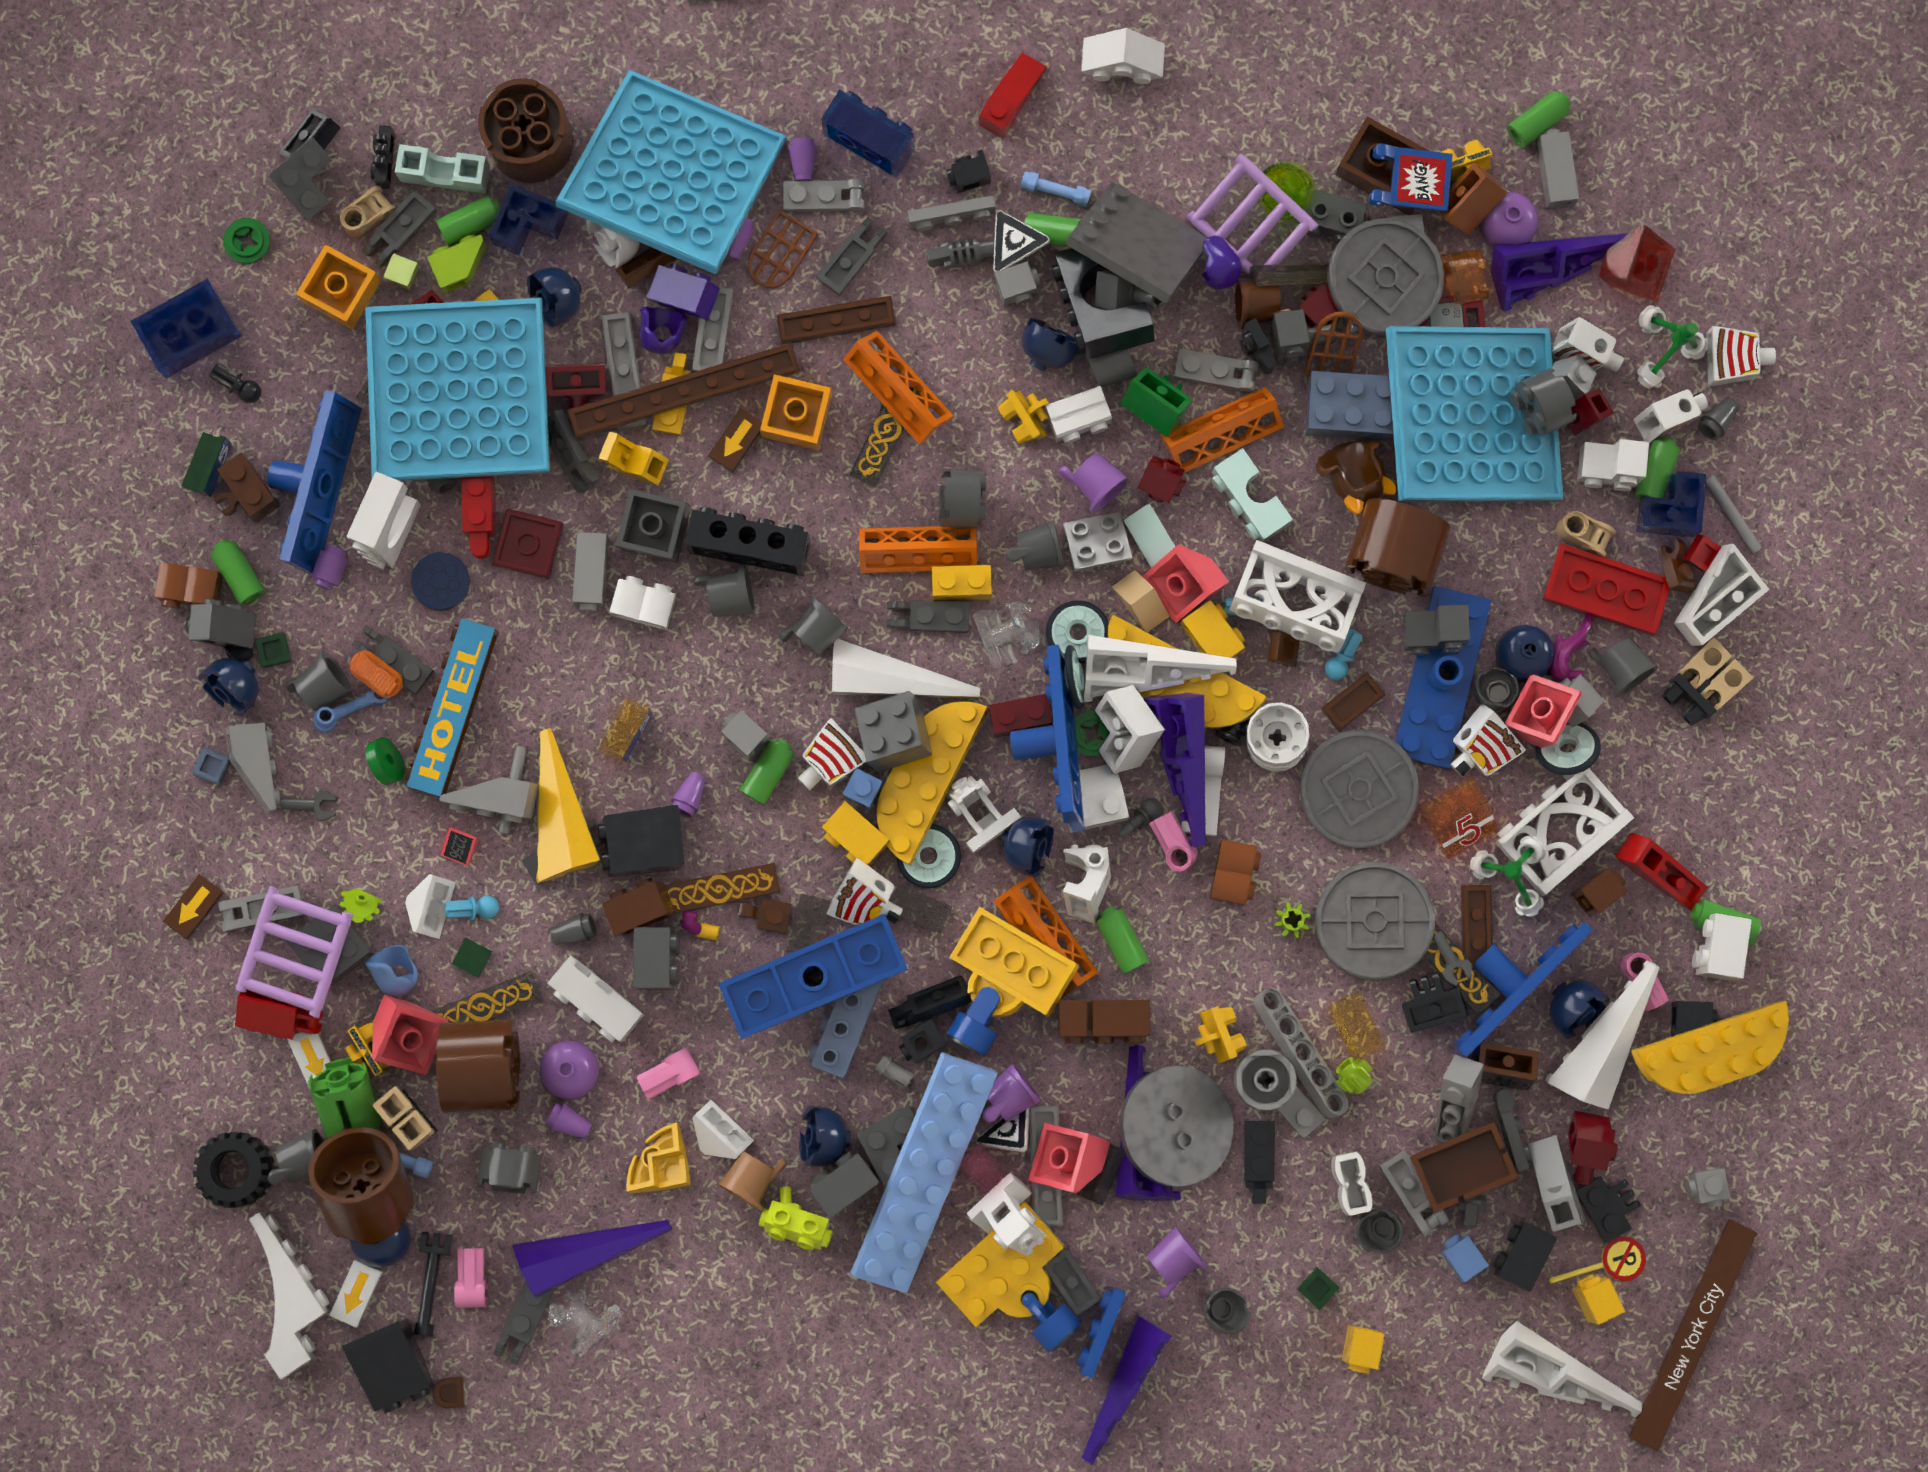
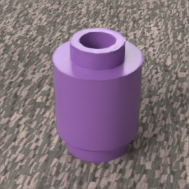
M326 544L324 550H320L311 577L316 579L314 584L331 590L332 586L339 587L348 563L346 559L348 552Z

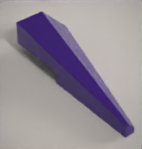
M1634 233L1525 242L1521 244L1493 245L1491 275L1500 308L1503 311L1512 309V304L1522 299L1530 300L1535 297L1534 293L1548 286L1554 288L1591 270V264L1602 258L1608 261L1615 258L1614 252L1627 245H1630L1633 249L1638 247L1639 238Z
M1180 693L1143 698L1165 729L1160 736L1162 751L1159 753L1173 796L1179 795L1184 810L1180 813L1182 822L1187 821L1190 828L1191 840L1189 844L1192 847L1205 845L1204 695Z
M1135 1045L1129 1047L1125 1098L1132 1086L1149 1073L1144 1072L1143 1053L1146 1052L1145 1046ZM1120 1141V1152H1123V1155L1118 1164L1115 1197L1132 1201L1181 1200L1180 1191H1173L1172 1186L1158 1184L1142 1175L1130 1162L1123 1148L1122 1141Z
M668 1220L519 1243L512 1247L522 1274L533 1296L537 1298L672 1230V1227Z
M1139 1315L1136 1316L1082 1455V1459L1092 1465L1103 1445L1108 1441L1117 1421H1120L1143 1384L1151 1367L1156 1363L1165 1343L1167 1344L1172 1337Z

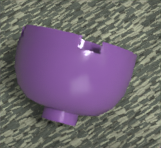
M1508 192L1481 221L1479 226L1483 236L1491 246L1521 244L1530 242L1536 233L1538 214L1535 205L1529 198L1520 193Z
M564 1040L554 1044L545 1052L540 1062V1077L543 1085L551 1094L561 1099L574 1100L585 1096L594 1088L599 1076L600 1065L596 1054L589 1046L579 1041Z

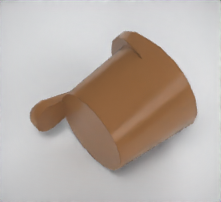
M742 1152L718 1185L752 1207L763 1211L764 1207L760 1202L769 1184L787 1166V1161L781 1158L773 1170L755 1157Z

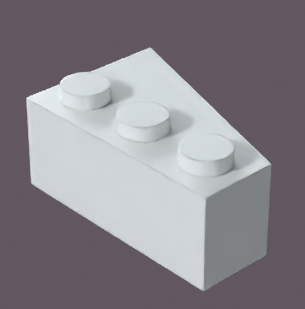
M1734 544L1722 545L1674 624L1691 646L1704 645L1769 591V588Z
M571 955L547 983L556 990L553 994L564 1004L567 1005L571 1002L579 1009L576 1014L590 1024L594 1021L602 1028L599 1033L612 1043L615 1039L623 1042L644 1016L640 1010Z

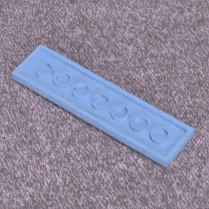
M941 1052L851 1270L853 1277L904 1293L908 1292L998 1073L995 1070Z

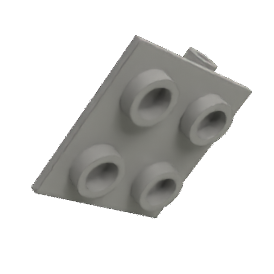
M1120 511L1063 523L1074 572L1080 571V573H1083V571L1094 569V567L1100 570L1102 565L1109 568V564L1123 563L1124 565L1126 561L1133 559Z

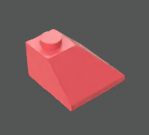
M1180 544L1175 546L1142 576L1155 589L1175 624L1211 599L1229 583L1228 579L1211 558Z
M1531 675L1512 708L1505 725L1521 741L1540 748L1556 745L1582 692L1548 679Z
M384 994L373 1021L372 1059L376 1062L427 1075L436 1053L439 1026L441 1023L449 1022V1020L412 1002Z
M1044 1123L1028 1181L1077 1194L1103 1170L1111 1141L1088 1133Z

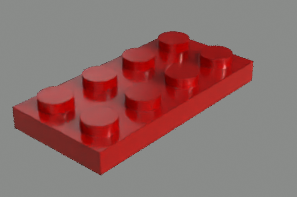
M1560 543L1542 600L1655 636L1670 589L1666 577Z

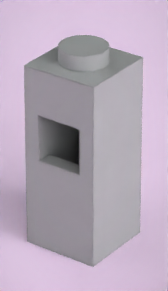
M1559 129L1547 130L1543 135H1540L1536 142L1546 209L1575 206L1579 200L1570 134L1569 132H1560Z
M577 532L572 602L575 606H580V611L597 612V607L605 608L609 537L604 533Z

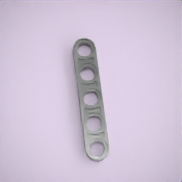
M1267 988L1258 993L1254 999L1256 1011L1285 1057L1294 1067L1295 1073L1321 1114L1328 1119H1334L1344 1114L1349 1106L1345 1093L1336 1084L1335 1077L1283 995L1275 988ZM1265 995L1270 996L1274 1000V1010L1265 1006ZM1280 1021H1285L1289 1024L1291 1028L1290 1035H1286L1281 1031ZM1297 1046L1302 1047L1306 1051V1060H1301L1297 1056ZM1313 1071L1321 1075L1323 1079L1322 1086H1318L1313 1082ZM1329 1097L1337 1100L1339 1104L1338 1111H1333L1329 1107Z

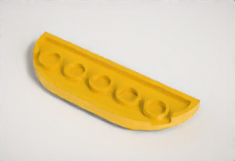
M1112 615L1110 619L1108 638L1177 649L1115 615ZM1224 673L1213 674L1210 679L1202 680L1201 677L1184 680V684L1139 692L1143 698L1180 693L1204 695L1205 728L1220 729L1244 722L1253 716L1268 698Z
M953 702L930 711L924 716L932 755L892 768L879 796L877 823L879 831L890 840L886 844L887 847L905 864L912 865L989 711L987 706L974 702Z
M1778 1001L1631 1050L1633 1058L1640 1071L1649 1081H1653L1664 1088L1665 1091L1676 1094L1700 1093L1748 1077L1765 1069L1780 1053L1788 1031L1789 1015L1787 1002Z

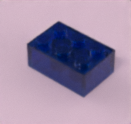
M839 89L821 118L823 135L898 178L915 150L912 128L902 121H897L896 123L887 118V113L879 107L873 106L870 108L863 104V100L857 94L851 91L845 93Z
M208 278L130 321L157 370L166 379L242 337L240 330L215 286Z

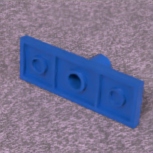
M325 390L323 399L318 406L319 414L316 425L311 432V444L305 465L275 460L270 465L267 476L270 488L297 493L293 511L288 517V529L285 540L280 547L281 555L279 560L309 574L313 572L320 550L325 548L362 410L361 407L340 394Z
M1436 585L1432 589L1427 611H1435L1440 605H1469L1470 641L1464 649H1460L1459 654L1444 655L1442 650H1430L1429 655L1416 656L1395 739V742L1406 751L1412 761L1449 770L1451 767L1450 764L1452 763L1456 747L1453 740L1460 731L1489 613L1490 599ZM1439 668H1443L1450 673V681L1440 676Z
M1057 644L1047 646L1048 657L1043 658L1045 674L1050 677V684L1046 685V696L1048 702H1052L1054 725L1011 731L1010 742L1015 761L1051 755L1057 756V767L1053 768L1054 781L1056 785H1059L1060 795H1056L1055 798L1057 811L1062 813L1064 823H1068L1073 832L1085 831L1074 705L1065 680V656Z
M883 914L718 983L742 1040L907 971L908 968L886 915ZM819 969L823 972L821 977L822 983L812 987L810 983L805 982V976L808 972Z
M1585 922L1579 927L1573 924L1557 939L1562 943L1558 948L1552 945L1537 959L1541 965L1529 977L1493 944L1473 965L1507 999L1495 1011L1491 1008L1486 1010L1474 1022L1478 1026L1474 1032L1468 1029L1455 1041L1454 1045L1457 1049L1453 1054L1466 1058L1593 930Z

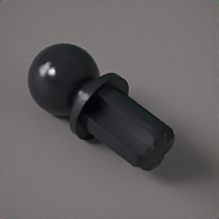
M219 363L210 372L209 377L229 389L228 393L230 394L234 389L238 391L239 398L245 403H254L261 396L259 384L253 380L242 381V373L238 375Z

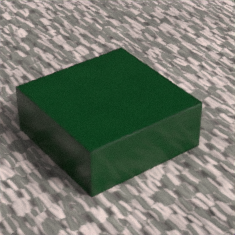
M284 632L255 639L262 668L292 662Z
M465 938L452 964L479 978L493 951Z
M1316 1267L1297 1290L1320 1310L1340 1287Z

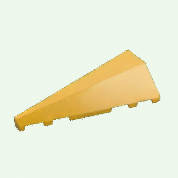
M551 728L539 733L540 756L538 766H540V777L538 783L537 883L563 877L566 873L593 867L600 861Z

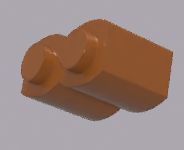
M160 563L154 597L162 601V606L177 609L180 604L197 605L204 604L206 599L218 600L222 575L219 571Z
M1223 839L1220 841L1210 899L1246 905L1247 899L1253 900L1256 883L1251 882L1253 870L1258 871L1261 854L1256 853L1257 846Z

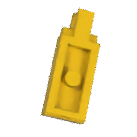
M675 352L672 367L665 368L661 382L692 373V371L685 370L688 359L687 354ZM687 406L655 415L652 430L681 436Z

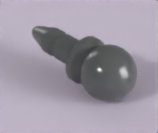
M1154 798L1144 800L1140 808L1134 810V817L1121 827L1118 835L1120 837L1129 835L1141 825L1147 827L1151 821L1162 816L1163 806L1160 801Z

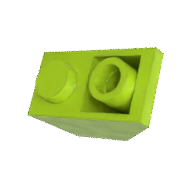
M468 235L462 238L459 244L450 248L448 246L439 247L432 252L433 255L427 257L444 295L472 283L487 247L481 235Z

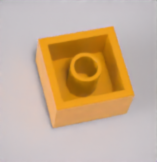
M325 244L296 295L305 305L353 330L378 288L381 279L375 271Z
M774 374L760 428L762 438L819 451L832 398L831 387Z

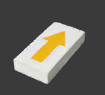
M300 1032L295 1035L293 1040L287 1039L308 1085L311 1074L314 1079L319 1073L326 1070V1063L332 1062L319 1033L307 1034Z
M354 1260L329 1316L358 1328L383 1271Z

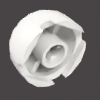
M586 220L588 234L590 235L594 232L600 246L593 245L608 266L612 267L615 265V268H618L635 256L640 242Z

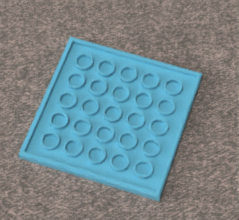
M629 70L556 200V207L713 274H717L780 155L787 136Z
M542 298L365 307L372 479L375 472L398 481L550 473Z
M1389 326L1386 328L1399 502L1561 501L1564 499L1558 429L1544 436L1536 434L1529 436L1523 427V420L1525 418L1521 410L1515 409L1510 399V394L1515 392L1517 383L1552 368L1550 328Z

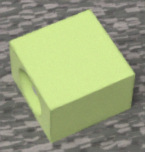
M393 254L383 278L387 282L410 290L420 266L417 262Z

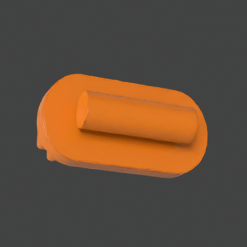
M371 651L356 653L349 663L352 675L381 697L392 698L403 687L402 675Z

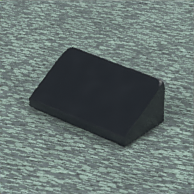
M313 108L280 150L279 154L286 159L310 137H313L324 150L340 130V127L330 117Z

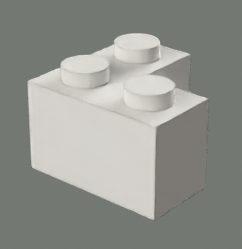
M1128 28L1086 37L1083 40L1081 72L1093 76V79L1097 81H1108L1113 76H1127L1132 78L1135 83L1148 84L1153 79L1163 77L1165 44Z
M1619 439L1615 445L1584 442L1580 447L1577 481L1585 482L1584 486L1589 488H1601L1602 484L1614 485L1613 489L1617 491H1631V487L1635 488L1646 477L1649 442Z
M1134 685L1107 691L1095 709V712L1110 732L1099 753L1113 773L1140 767L1165 729Z
M1717 913L1710 915L1703 925V937H1706V944L1699 946V951L1695 950L1693 954L1692 968H1696L1695 975L1727 981L1743 979L1752 919Z

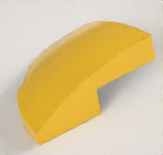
M677 1122L662 1127L645 1140L647 1145L659 1136L661 1137L652 1146H648L643 1150L640 1159L637 1155H634L627 1175L626 1186L628 1193L662 1191L691 1185L685 1145L680 1126Z

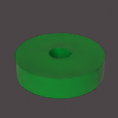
M384 737L370 742L366 747V759L376 779L388 786L402 780L405 774V767L397 747Z

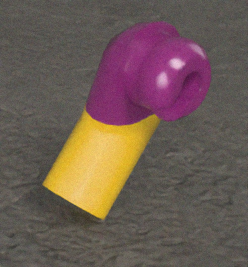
M685 910L682 913V920H680L681 928L696 937L718 941L720 926L697 922V912Z

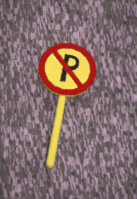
M1627 1236L1617 1237L1608 1242L1604 1247L1601 1256L1602 1262L1551 1277L1549 1282H1559L1602 1268L1613 1279L1631 1281L1644 1270L1646 1263L1645 1251L1635 1239Z

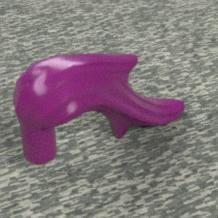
M1585 614L1580 627L1572 636L1563 639L1560 633L1557 635L1554 643V660L1549 673L1552 678L1559 682L1566 678L1571 681L1579 675L1584 677L1583 671L1569 670V659L1574 651L1583 646L1590 645V642L1586 641V637L1592 625L1591 615Z

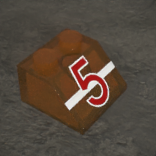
M1473 776L1417 809L1447 859L1452 858L1498 830L1488 801Z

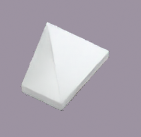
M429 874L406 897L405 904L413 932L440 939L446 918L444 911L445 903L451 901L456 882Z
M712 1100L692 1118L699 1148L704 1155L736 1159L754 1141Z

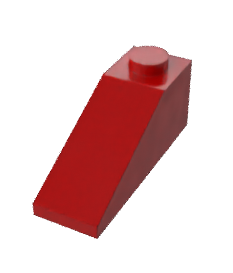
M1022 52L981 111L979 126L1004 139L1047 66Z
M1630 833L1615 856L1632 872L1690 911H1692L1695 903H1698L1708 887L1652 839Z

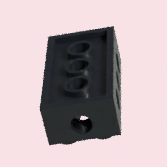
M700 507V511L692 509L685 541L687 550L692 555L738 564L745 563L748 566L804 576L811 544L809 533L805 532L802 526L787 524L786 528L775 526V521L758 518L757 522L746 520L745 515L739 513H729V516L718 515L717 510L708 507ZM720 531L726 532L721 538L714 537ZM747 537L755 538L752 543H743ZM775 543H784V546L780 549L771 548Z

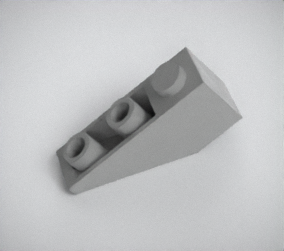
M265 722L229 726L225 731L229 760L265 813L273 814L276 811V806L280 805V794L278 788H273L272 777L276 776V765L274 759H269L268 748L272 747L271 731L265 729Z
M500 777L440 796V801L449 803L448 809L466 812L467 807L477 808V815L494 818L495 812L505 814L504 820L521 823L522 817L530 819L533 817L539 784Z
M1456 1054L1454 1055L1442 1080L1434 1134L1435 1140L1446 1142L1468 1132L1481 1084L1484 1064Z
M1558 1135L1529 1143L1528 1146L1540 1193L1552 1231H1559L1585 1222L1586 1220Z

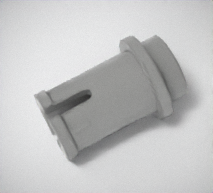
M884 1055L874 1070L879 1072V1077L883 1075L904 1090L914 1074L893 1061L892 1056L888 1058Z

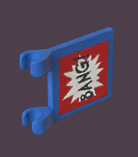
M1377 144L1373 149V158L1377 160H1393L1391 192L1373 190L1369 195V204L1447 212L1453 154Z

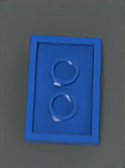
M1112 1286L1110 1292L1104 1290L1098 1306L1103 1309L1099 1320L1093 1318L1087 1333L1088 1337H1091L1088 1348L1082 1346L1076 1361L1077 1365L1080 1366V1373L1092 1379L1126 1295L1125 1291Z

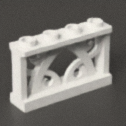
M1256 540L1229 610L1241 618L1252 619L1264 624L1269 629L1280 630L1290 634L1297 640H1305L1318 645L1325 651L1339 653L1347 637L1366 583ZM1254 566L1262 569L1263 579L1249 580ZM1280 577L1286 578L1289 581L1281 582L1282 578ZM1297 583L1306 586L1309 598L1317 606L1292 612L1281 598L1278 590L1290 589ZM1252 587H1264L1265 590H1259L1254 595V597H1261L1263 602L1247 596V590ZM1315 590L1324 594H1321L1320 597H1318L1315 593ZM1341 600L1349 603L1345 617L1335 608ZM1327 613H1330L1338 621V630L1335 631L1320 625V623L1324 622L1331 626V619Z
M1590 768L1578 774L1564 775L1563 777L1566 781L1559 788L1553 784L1541 795L1544 801L1537 807L1533 803L1530 804L1519 814L1522 820L1515 826L1508 823L1497 833L1500 839L1495 844L1510 861H1517L1519 859L1517 850L1514 847V840L1517 835L1525 833L1531 838H1539L1544 843L1546 856L1544 859L1539 860V864L1545 878L1541 880L1527 863L1522 865V874L1541 897L1550 892L1634 819L1632 814L1618 802ZM1578 783H1585L1592 789V800L1588 806L1582 805L1585 801L1584 791H1582L1580 797H1575L1572 794V789ZM1564 792L1566 803L1551 804ZM1599 797L1614 812L1616 817L1612 819L1594 808L1598 803ZM1562 813L1580 815L1576 824V837L1581 845L1578 850L1564 842H1555L1547 845L1546 834L1550 815ZM1538 815L1536 829L1526 825ZM1587 818L1592 819L1587 825L1594 827V832L1591 835L1583 832V824ZM1559 848L1564 851L1565 856L1563 860L1559 861L1555 858V853L1549 856L1548 851Z

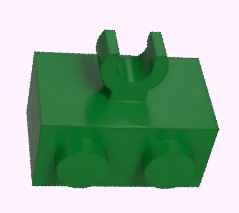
M1145 366L1131 381L1120 404L1167 437L1181 423L1193 399L1181 391L1182 384L1175 387L1169 383V375H1165L1162 378Z

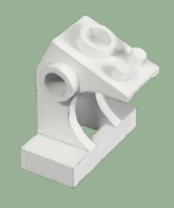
M970 776L957 780L952 785V790L947 794L952 799L948 802L952 811L957 817L962 814L977 834L966 842V846L972 854H975L1004 833L1005 830H1008L1017 820L1021 819V816L1015 808L1002 816L987 796L991 791L982 779L976 781ZM980 799L990 813L976 822L967 808Z
M1074 844L1071 845V849H1064L1063 851L1066 859L1065 863L1081 868L1086 872V877L1079 884L1067 881L1063 890L1067 915L1095 924L1099 916V905L1111 879L1108 848L1099 845H1088L1085 848H1078V845Z
M1011 1173L1003 1178L967 1212L970 1220L989 1234L995 1230L994 1238L1004 1249L1009 1247L1023 1255L1032 1254V1249L1037 1244L1041 1245L1044 1242L1043 1238L1047 1235L1034 1224L1037 1221L1035 1216L1026 1207L1020 1208L1019 1205L1032 1193L1024 1183Z

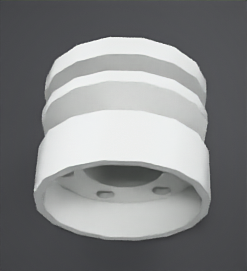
M1282 702L1269 703L1259 708L1250 718L1246 735L1247 751L1253 762L1262 769L1272 772L1286 771L1296 766L1304 757L1309 740V727L1303 714L1294 706ZM1275 734H1280V739L1285 740L1281 741L1279 746H1275L1274 741L1270 740L1274 738Z

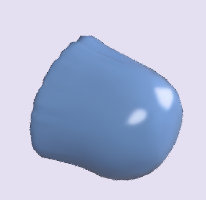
M393 945L383 948L369 957L366 962V967L374 981L385 995L400 997L410 992L417 984L418 972L411 961L407 947L404 945ZM394 965L405 967L410 974L397 977L391 968Z

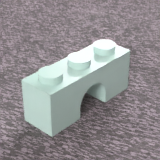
M399 144L395 174L399 181L404 183L486 194L490 165L486 156L457 152L456 157H444L431 153L428 148Z
M1243 448L1214 467L1212 471L1214 477L1211 478L1213 484L1219 492L1225 491L1230 498L1228 502L1230 508L1236 516L1241 515L1247 523L1245 529L1253 540L1258 538L1259 541L1264 543L1292 523V517L1277 496L1265 503H1257L1247 495L1246 486L1257 478L1259 470Z

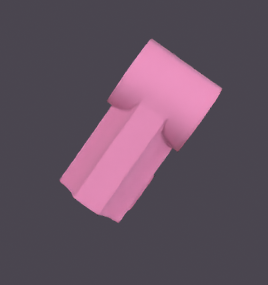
M1173 810L1149 823L1166 854L1167 865L1172 870L1184 871L1196 862L1198 858L1197 848L1190 846L1189 840ZM1177 849L1186 852L1188 856L1186 863L1177 859Z
M1629 953L1622 958L1620 962L1621 972L1628 980L1633 982L1639 975V973L1635 974L1631 970L1632 960L1635 958L1640 959L1643 970L1645 968L1643 965L1645 961L1652 962L1648 955L1644 953ZM1657 976L1647 1001L1645 1012L1669 1001Z
M684 1048L665 1058L663 1063L636 1077L646 1097L650 1099L675 1085L680 1086L686 1083L687 1080L695 1078L701 1073L688 1048Z
M485 1248L458 1249V1281L455 1282L454 1289L455 1307H487L488 1297H485V1289H488V1283L485 1280Z

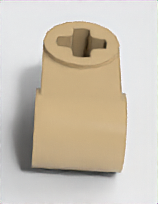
M380 186L370 188L360 198L341 211L340 222L348 236L353 238L364 236L376 226L382 224L396 209V206L391 205L382 194L383 189ZM353 217L362 219L361 223L355 227L348 226L349 220Z
M1579 511L1568 513L1556 525V533L1560 539L1581 550L1602 557L1606 555L1605 549L1610 538L1614 537L1617 532L1610 525L1597 521ZM1568 520L1576 523L1578 527L1577 533H1573L1568 529Z

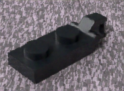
M960 975L908 995L907 1001L902 1003V1005L889 1009L888 1012L895 1029H899L972 1002L971 995L968 994L964 978Z
M1244 1121L1245 1188H1253V1204H1266V1188L1273 1189L1275 1121Z

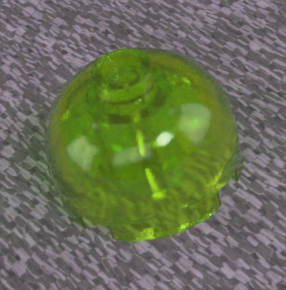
M1280 161L1268 166L1263 171L1267 177L1304 211L1309 208L1315 196V182L1311 173L1303 165L1294 161ZM1267 192L1258 201L1265 209L1264 212L1267 215L1279 204ZM1287 211L1280 220H1291L1294 217Z

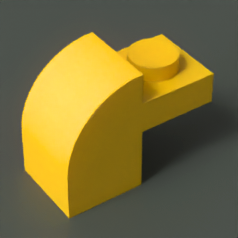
M609 432L598 458L607 463L608 468L618 473L655 486H659L669 461L668 458L655 450L635 445L613 432Z

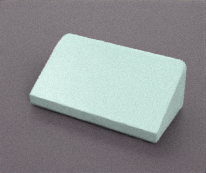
M1147 504L1123 520L1150 568L1175 547L1150 504Z

